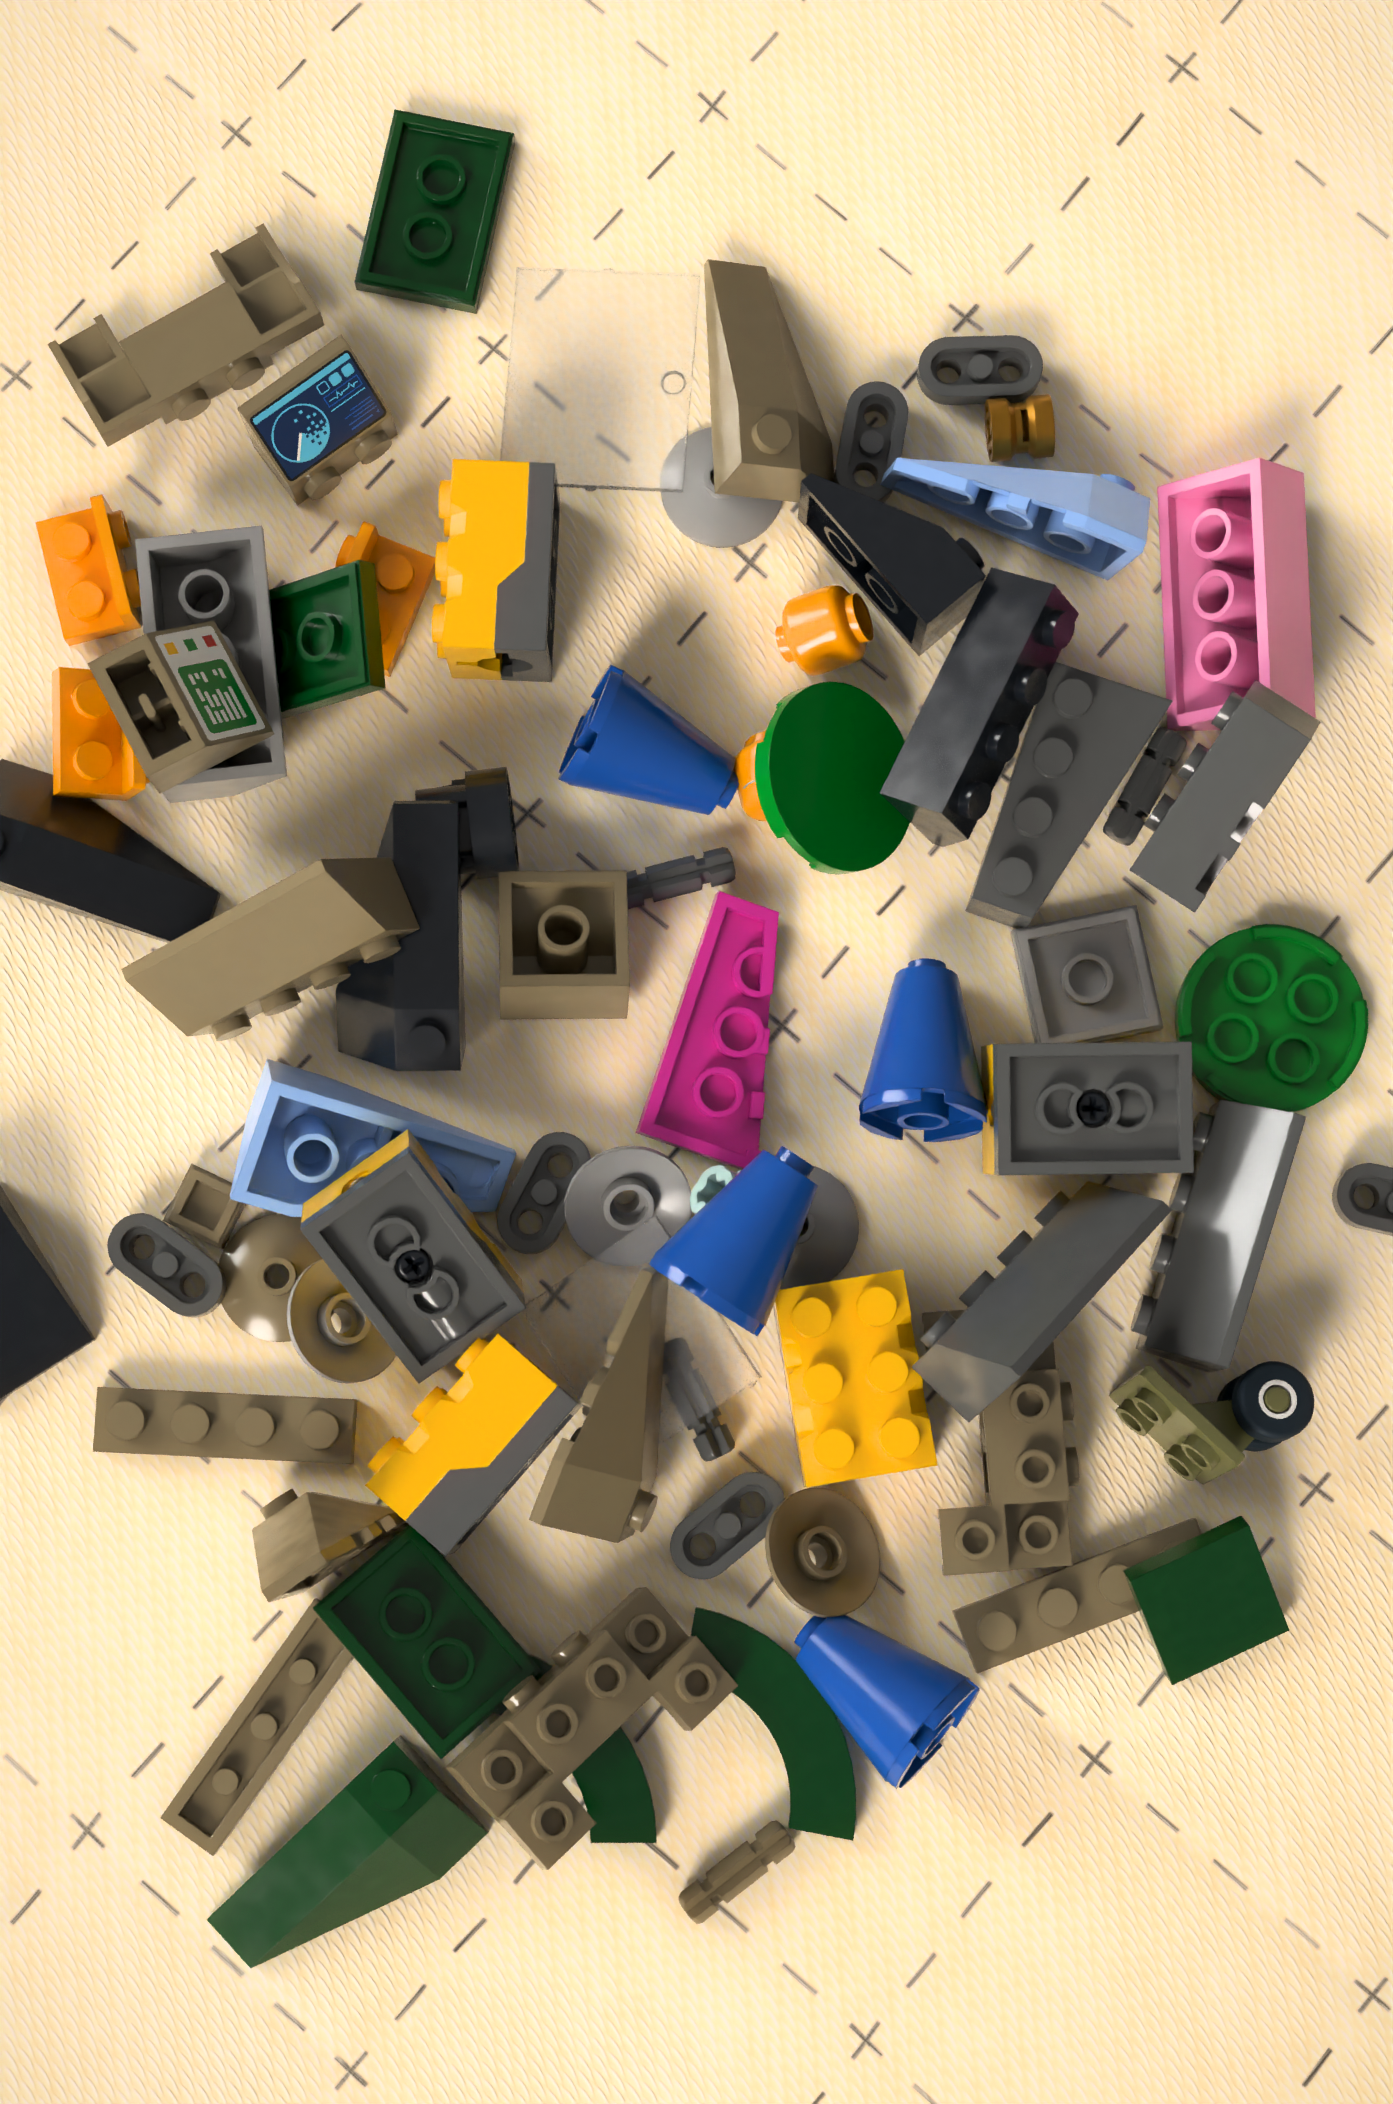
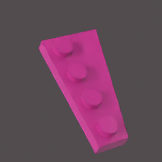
M721 891L715 894L635 1133L741 1170L761 1152L759 1150L761 1119H763L765 1092H763L765 1060L769 1049L770 1029L768 1028L770 995L773 994L779 912Z

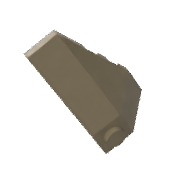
M708 259L704 264L715 494L799 503L801 481L810 473L834 482L833 448L830 436L766 267Z

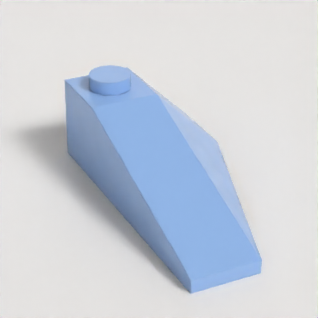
M896 458L884 473L880 484L1107 581L1143 552L1147 542L1150 498L1135 492V486L1130 481L1112 474H1101L1099 477L1089 473Z
M267 1059L246 1118L230 1199L290 1217H302L304 1202L409 1129L434 1162L441 1177L451 1190L458 1194L470 1212H495L514 1162L516 1151L332 1078Z

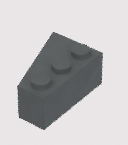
M1257 680L1254 681L1244 698L1232 691L1211 723L1222 731L1210 749L1200 743L1196 745L1177 774L1187 781L1186 785L1175 800L1164 793L1144 823V826L1153 831V834L1130 868L1131 872L1194 913L1206 897L1212 883L1227 861L1231 860L1241 845L1240 842L1262 810L1266 808L1320 724L1319 720Z

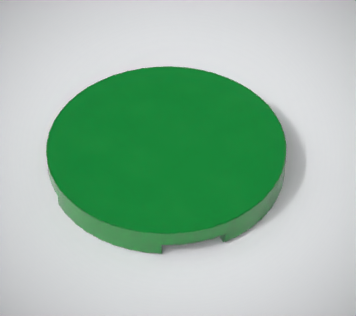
M822 682L791 692L776 704L777 710L770 720L764 741L757 743L755 781L765 818L776 838L784 837L801 857L810 862L809 866H811V869L822 873L841 875L872 868L882 863L896 850L905 836L910 823L880 794L905 742L903 736L883 706L872 696L852 685L842 682Z
M1279 924L1255 925L1251 928L1239 930L1225 936L1210 946L1195 961L1186 974L1180 987L1175 1007L1177 1042H1192V1075L1199 1084L1218 1100L1288 1112H1298L1314 1106L1338 1090L1356 1068L1362 1056L1368 1033L1367 1002L1363 999L1361 989L1354 974L1341 958L1343 955L1328 942L1313 933L1300 928Z

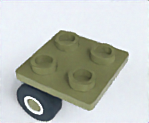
M1279 1361L1263 1362L1231 1380L1221 1390L1216 1402L1191 1404L1149 1365L1123 1381L1109 1394V1397L1118 1405L1116 1409L1117 1415L1131 1430L1142 1436L1148 1433L1166 1451L1164 1459L1177 1474L1188 1481L1196 1479L1203 1485L1237 1468L1245 1459V1455L1242 1453L1244 1450L1253 1452L1264 1451L1299 1434L1310 1422L1314 1411V1394L1306 1377L1295 1367Z

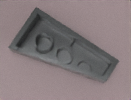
M1055 662L1047 678L1044 696L1034 706L965 910L966 912L1016 929L1029 926L1173 702L1172 700Z

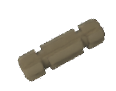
M775 1820L768 1823L755 1834L756 1840L750 1844L748 1841H745L706 1872L707 1879L702 1883L697 1879L680 1893L678 1897L679 1903L693 1922L701 1924L719 1910L717 1904L722 1900L726 1903L730 1902L767 1873L768 1864L774 1861L777 1865L794 1851L796 1847L795 1842L780 1822Z

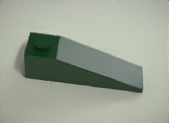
M400 1735L227 1899L207 1921L251 1969L441 1879L489 1831Z

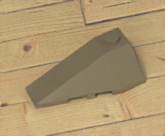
M653 1267L641 1269L607 1342L606 1353L614 1356V1359L609 1368L601 1367L593 1381L588 1382L580 1399V1403L583 1404L582 1414L587 1417L582 1427H579L574 1432L570 1440L562 1437L529 1517L530 1521L542 1526L619 1543L634 1535L635 1530L643 1532L653 1515L658 1497L650 1492L657 1476L668 1291V1278Z
M292 1488L260 1509L266 1520L252 1529L261 1592L268 1603L304 1593L407 1522L389 1506L318 1492H306L298 1497Z

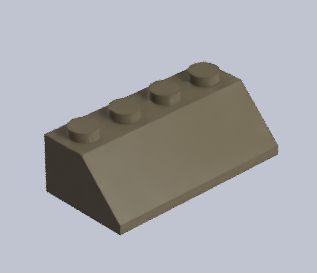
M391 857L320 859L121 970L126 982L187 1037L214 1034L216 1041H224L249 1031L252 1028L249 1019L264 1012L265 1016H270L298 1005L301 1002L298 993L311 986L315 990H319L347 979L351 975L348 967L362 959L364 963H371L393 955L401 949L398 940L415 932L420 927Z

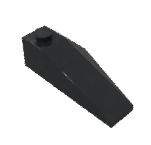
M5 759L0 760L1 891L166 943L213 919L221 895L213 887L92 799L53 796L52 774Z
M459 800L394 801L377 858L391 857L420 929L398 940L401 949L393 955L371 963H364L362 959L348 967L351 975L342 982H339L336 988L338 1052L394 1071H461L466 1048Z

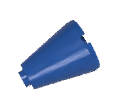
M610 664L591 698H594V701L586 715L581 716L562 760L559 769L561 774L558 779L571 786L710 815L716 805L726 809L739 785L737 775L733 771L736 761L735 757L626 671Z
M922 958L910 961L907 968L899 970L894 976L859 1104L860 1125L873 1134L889 1139L903 1140V1129L924 1130V1142H944L976 1135L983 1130V1121L987 1123L988 1107L959 978L955 972L947 969L945 963L940 960Z
M783 1146L780 1147L775 1156L763 1149L655 1252L649 1265L680 1287H684L717 1312L758 1336L767 1324L816 1194L818 1185L808 1179L815 1167Z
M847 1615L827 1618L813 1616L794 1641L801 1648L796 1657L798 1665L883 1779L896 1789L904 1787L942 1747V1744L939 1743L951 1726L956 1728L980 1691L979 1687L970 1681V1678Z

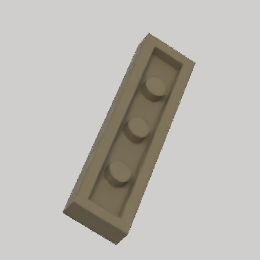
M97 1387L93 1452L354 1464L358 1400Z
M1196 1518L1180 1522L1074 1563L1073 1566H1066L952 1610L975 1672L986 1671L1138 1612V1607L1123 1570L1202 1534Z
M318 1598L312 1601L160 1817L212 1856L216 1855L354 1659L313 1610V1607L321 1601Z

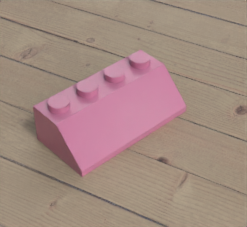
M1257 458L1158 486L1166 699L1173 701L1167 710V728L1173 731L1220 730L1211 723L1232 691L1244 698L1255 680L1316 718L1304 473L1262 458Z

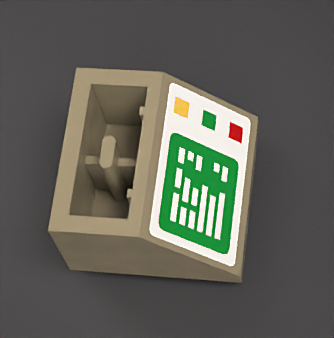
M214 620L146 633L87 663L144 773L159 794L274 735L270 724Z

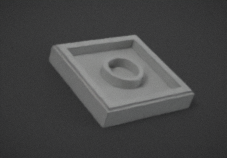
M1137 905L1028 926L1027 928L1013 929L1011 931L1034 1043H1101L1161 1031L1164 1028Z

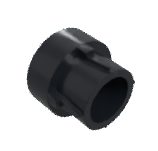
M507 767L465 771V779L452 780V785L415 791L416 801L459 800L461 874L476 873L477 879L499 877V872L519 871L516 828Z

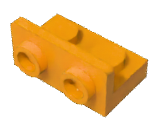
M102 494L90 497L92 506L90 509L35 522L63 638L68 646L141 628L137 608L141 607L137 569L127 571L122 551L124 548L132 547L127 522L123 511L113 512Z
M364 521L356 537L348 535L344 540L335 568L357 560L374 563L384 675L390 677L435 574V557L380 536L375 525Z
M58 667L52 672L53 796L129 800L143 791L146 784L150 781L144 773L90 669Z

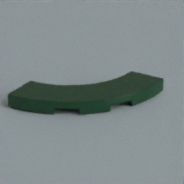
M696 1607L690 1636H697L738 1684V1687L732 1693L744 1701L759 1716L773 1736L782 1755L790 1790L788 1828L853 1841L856 1821V1787L853 1766L845 1736L833 1710L803 1672L796 1660L771 1638L737 1619L719 1612Z
M527 1653L541 1669L534 1677L538 1681L554 1665ZM503 1704L494 1714L501 1716L508 1708ZM620 1726L572 1772L581 1790L587 1812L596 1822L590 1829L591 1843H657L656 1819L650 1786L640 1758Z

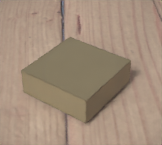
M191 1163L163 1221L223 1250L246 1204L230 1199L231 1182Z

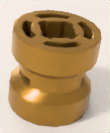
M1049 394L1029 396L1024 403L1014 404L1006 398L986 400L985 435L990 462L1010 461L1015 454L1028 453L1033 458L1054 456L1055 421L1052 400Z

